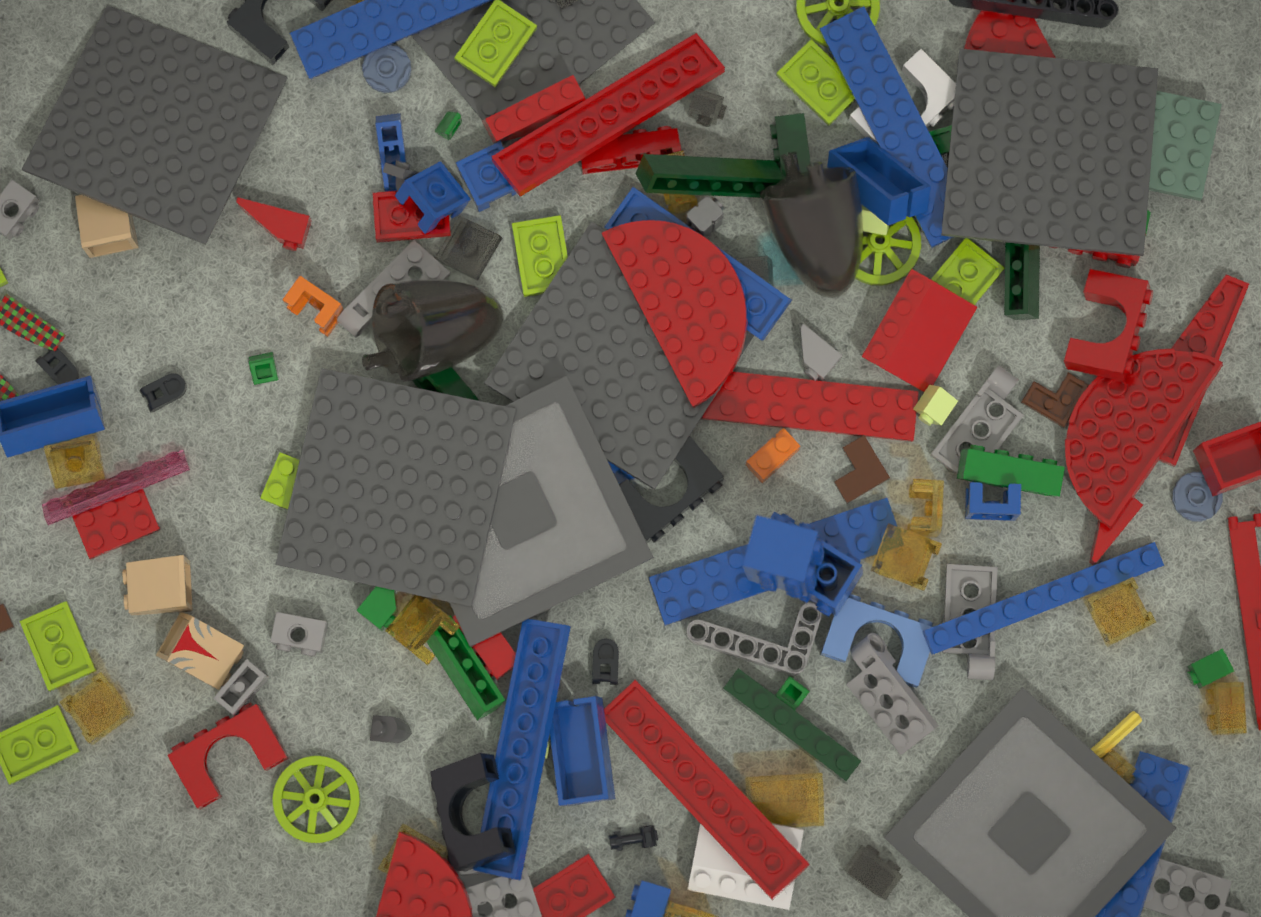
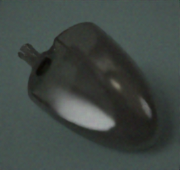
M788 152V156L786 154L781 155L786 177L780 180L779 183L766 187L760 193L765 216L781 253L797 277L810 290L826 298L839 297L846 293L853 284L858 273L862 255L863 216L856 172L850 167L823 168L822 162H815L813 166L812 164L807 165L808 172L803 173L800 171L797 152Z
M430 279L386 284L379 289L372 311L373 333L378 352L363 355V367L367 371L385 367L391 374L398 373L401 381L423 378L451 368L480 352L495 338L504 320L502 306L486 290L457 281Z

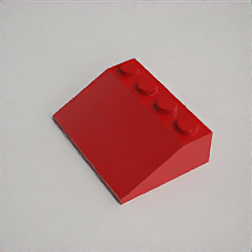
M911 269L864 351L862 358L925 392L929 385H934L978 307Z

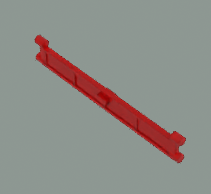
M1261 513L1253 514L1254 521L1238 522L1237 516L1228 517V527L1258 731H1261V566L1255 531L1256 527H1261Z

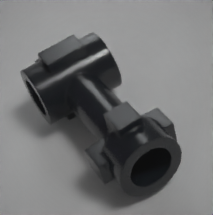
M654 825L639 827L640 833L621 835L620 831H616L614 834L609 835L611 850L622 851L624 845L641 843L642 848L657 846V830L654 829Z

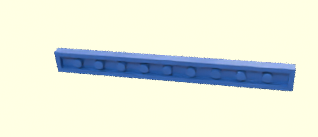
M1153 542L922 632L931 655L1157 569L1164 566L1156 543Z

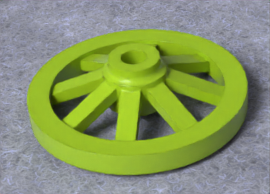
M797 0L796 2L797 19L802 30L814 42L825 47L828 46L820 32V28L828 25L833 18L838 20L853 12L850 7H871L870 19L874 26H876L880 12V0H826L827 2L806 7L805 0ZM840 1L843 5L840 7L836 6L835 2ZM827 11L815 29L809 22L807 15Z
M853 209L842 221L836 239L838 258L844 269L858 281L875 286L889 285L907 276L917 263L921 251V235L915 220L912 217L906 216V219L896 222L888 229L887 235L865 232L868 235L866 237H846L852 223L854 222L858 225V220L854 219L855 209ZM906 226L912 241L894 239L891 236ZM882 238L884 243L877 244L875 239ZM846 245H867V247L854 260L851 261L846 250ZM890 247L911 250L910 257L904 265ZM871 254L875 255L873 275L858 268ZM885 254L897 271L881 275L882 255Z
M309 756L290 764L279 776L273 791V809L279 824L294 838L308 843L329 842L343 835L355 821L360 807L359 787L352 773L340 762L324 756ZM318 765L314 786L311 787L300 770L308 766ZM325 767L332 768L341 775L326 787L321 788ZM293 775L304 789V793L284 791L287 782ZM344 783H347L350 791V800L328 796ZM314 794L320 797L319 802L316 804L311 802V797ZM282 799L303 801V804L286 817ZM328 805L349 808L346 817L340 824L327 809ZM307 810H310L307 833L291 824ZM318 812L324 816L333 830L315 834Z

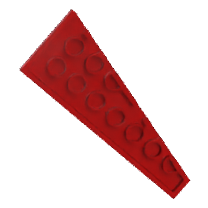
M1226 274L1171 349L1192 353L1195 351L1219 360L1249 283ZM1205 393L1159 461L1173 467L1176 466Z

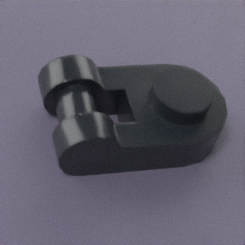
M58 348L56 351L48 349L49 351L43 357L39 356L35 360L58 385L79 378L77 368ZM57 358L60 362L52 368L49 364Z
M171 373L142 387L139 391L142 397L146 398L150 413H153L181 398L186 392L187 385L180 375ZM161 389L164 396L157 399L155 392Z
M601 639L594 646L592 684L610 682V685H618L619 650L617 644L611 639ZM601 664L611 665V672H600Z

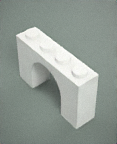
M920 49L903 65L902 72L924 95L926 109L921 118L926 127L929 125L935 127L944 118L942 113L949 108L951 111L954 109L956 83ZM858 107L850 114L849 122L865 138L869 137L877 143Z

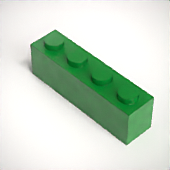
M970 445V449L961 450L957 479L1007 489L1009 484H1021V491L1060 497L1065 467L1058 466V461L1043 458L1042 462L1033 461L1034 456L1018 454V458L1009 456V451L994 449V453L985 452V447Z
M451 615L430 626L423 637L476 720L478 721L497 710L505 699L472 647L469 646Z

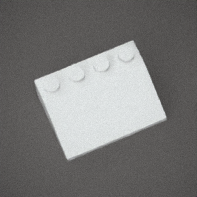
M772 823L800 853L804 829ZM700 824L688 890L789 910L795 880L772 901Z

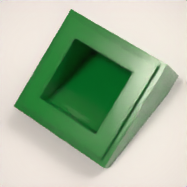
M447 112L435 132L445 139L451 140L462 123L461 114L458 112Z
M273 352L249 356V366L254 385L278 380Z
M789 676L775 696L793 710H796L810 690Z

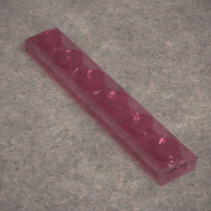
M183 449L177 452H170L165 457L154 461H147L139 467L124 470L116 476L106 480H99L95 484L83 489H76L60 498L50 499L47 503L42 504L44 518L47 524L51 525L189 471L190 468Z

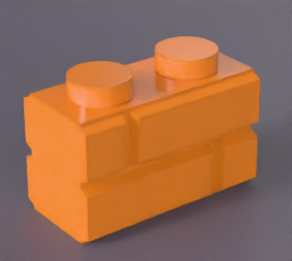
M783 428L775 435V438H771L751 456L745 465L763 483L800 450V445Z

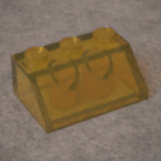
M822 773L745 777V796L771 823L789 827L824 826Z

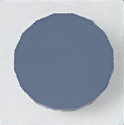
M388 45L366 55L362 64L363 76L367 84L375 91L382 93H391L403 88L409 81L412 72L411 61L408 55L395 45Z
M1191 472L1182 476L1175 483L1172 491V503L1175 510L1183 518L1193 522H1202L1212 518L1219 511L1223 502V493L1212 496L1202 472Z

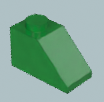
M375 587L356 611L380 631H383L384 628L389 630L398 619L395 616L398 612L396 591Z
M1223 648L1187 666L1189 669L1187 676L1193 686L1197 684L1199 689L1234 672Z

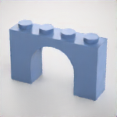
M850 594L838 615L833 616L820 655L845 663L855 633L862 626L875 622L886 624L896 631L901 640L902 651L896 671L907 685L917 688L930 653L922 631L932 628L933 623L919 618L918 622L909 619V614L895 610L894 613L885 611V606L879 603L871 602L870 605L860 602V597Z

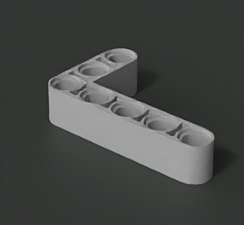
M809 602L801 606L788 647L703 620L690 622L687 626L686 636L695 645L795 676L802 673L806 667L822 613L816 609L815 603ZM806 609L814 610L817 615L816 619L811 622L806 621L803 618V611ZM694 626H700L704 629L705 635L700 639L692 637L690 630ZM798 633H805L809 637V643L801 646L796 643L795 636ZM718 634L727 635L729 643L726 646H718L715 643L714 639ZM744 641L750 642L753 646V651L750 654H743L739 650V644ZM767 649L774 650L777 653V660L774 662L766 661L763 657V652ZM790 657L799 658L802 663L801 668L792 670L788 666V659Z

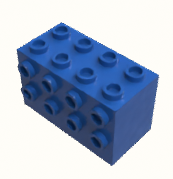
M774 511L770 519H773L774 516L789 519V524L796 525L794 524L795 520L784 513L780 515ZM825 540V542L822 541L825 551L822 565H816L818 579L815 590H810L808 596L802 595L800 600L808 603L809 600L816 604V609L829 617L830 614L838 615L863 575V567L858 558L849 553L845 555L838 550V546Z
M756 515L742 565L748 581L759 583L762 589L776 592L777 588L785 590L786 595L801 599L802 595L808 596L810 590H815L818 579L816 565H822L825 554L822 540L819 538L818 531L814 530L815 527L806 523H799V526L789 524V519L780 516H774L773 519Z

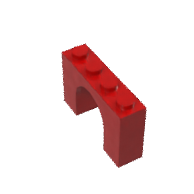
M1090 269L1083 291L1086 301L1111 305L1120 309L1127 318L1126 326L1116 339L1107 343H1094L1070 338L1064 363L1068 370L1125 382L1127 374H1131L1133 370L1134 359L1131 358L1133 351H1138L1141 337L1138 336L1140 327L1144 328L1147 313L1144 312L1146 304L1150 305L1152 302L1153 290L1150 289L1148 280Z
M246 704L240 709L239 714L230 719L229 716H226L217 721V727L212 730L203 729L193 735L195 738L193 741L187 744L183 741L171 748L172 753L167 756L197 809L200 810L222 797L207 769L208 753L211 747L220 739L234 736L246 740L266 771L289 759L258 704Z

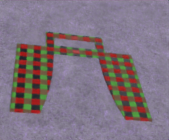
M5 294L0 301V325L19 337L53 351H56L66 337L64 333L8 294ZM0 374V401L19 396L15 389Z

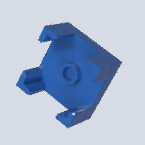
M501 141L456 162L457 170L470 191L478 212L489 208V203L509 193L512 196L517 194L492 162V156L504 149Z
M441 161L405 180L395 194V197L401 204H404L410 196L424 213V216L418 223L419 228L424 234L433 230L438 222L447 215L451 214L450 217L453 219L461 214L471 200Z
M970 482L969 488L965 489V519L1015 521L1021 515V484L1008 485V491L1005 490L1003 492V504H1000L999 501H985L983 503L982 483Z

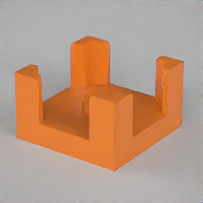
M302 276L298 277L282 299L283 302L288 304L287 309L295 315L301 312L307 302L320 312L314 321L320 326L319 331L327 337L338 324L337 318L344 310L340 302Z

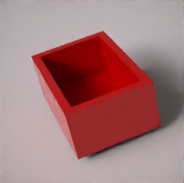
M1261 422L1202 442L1193 450L1212 496L1261 479Z

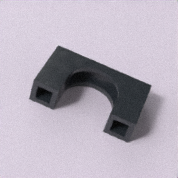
M244 0L245 2L239 9H233L228 15L227 25L237 36L270 64L274 65L289 49V45L263 19L264 6L268 0ZM332 0L309 1L323 11Z
M690 436L674 459L685 473L688 483L686 493L680 501L671 506H655L647 502L628 479L620 484L621 490L647 543L651 540L653 543H656L666 534L663 531L670 524L673 527L678 525L685 518L682 515L689 508L694 511L704 502L702 497L708 492L713 495L723 486L721 481L724 480V475Z
M478 753L430 771L431 787L435 792L436 809L440 816L442 836L448 852L447 860L455 871L466 872L516 854L510 828L495 827L473 835L466 828L463 821V805L469 793L477 787L499 780L494 755Z

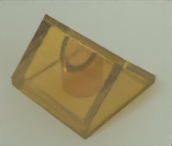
M95 437L44 446V452L56 489L105 480L100 444Z

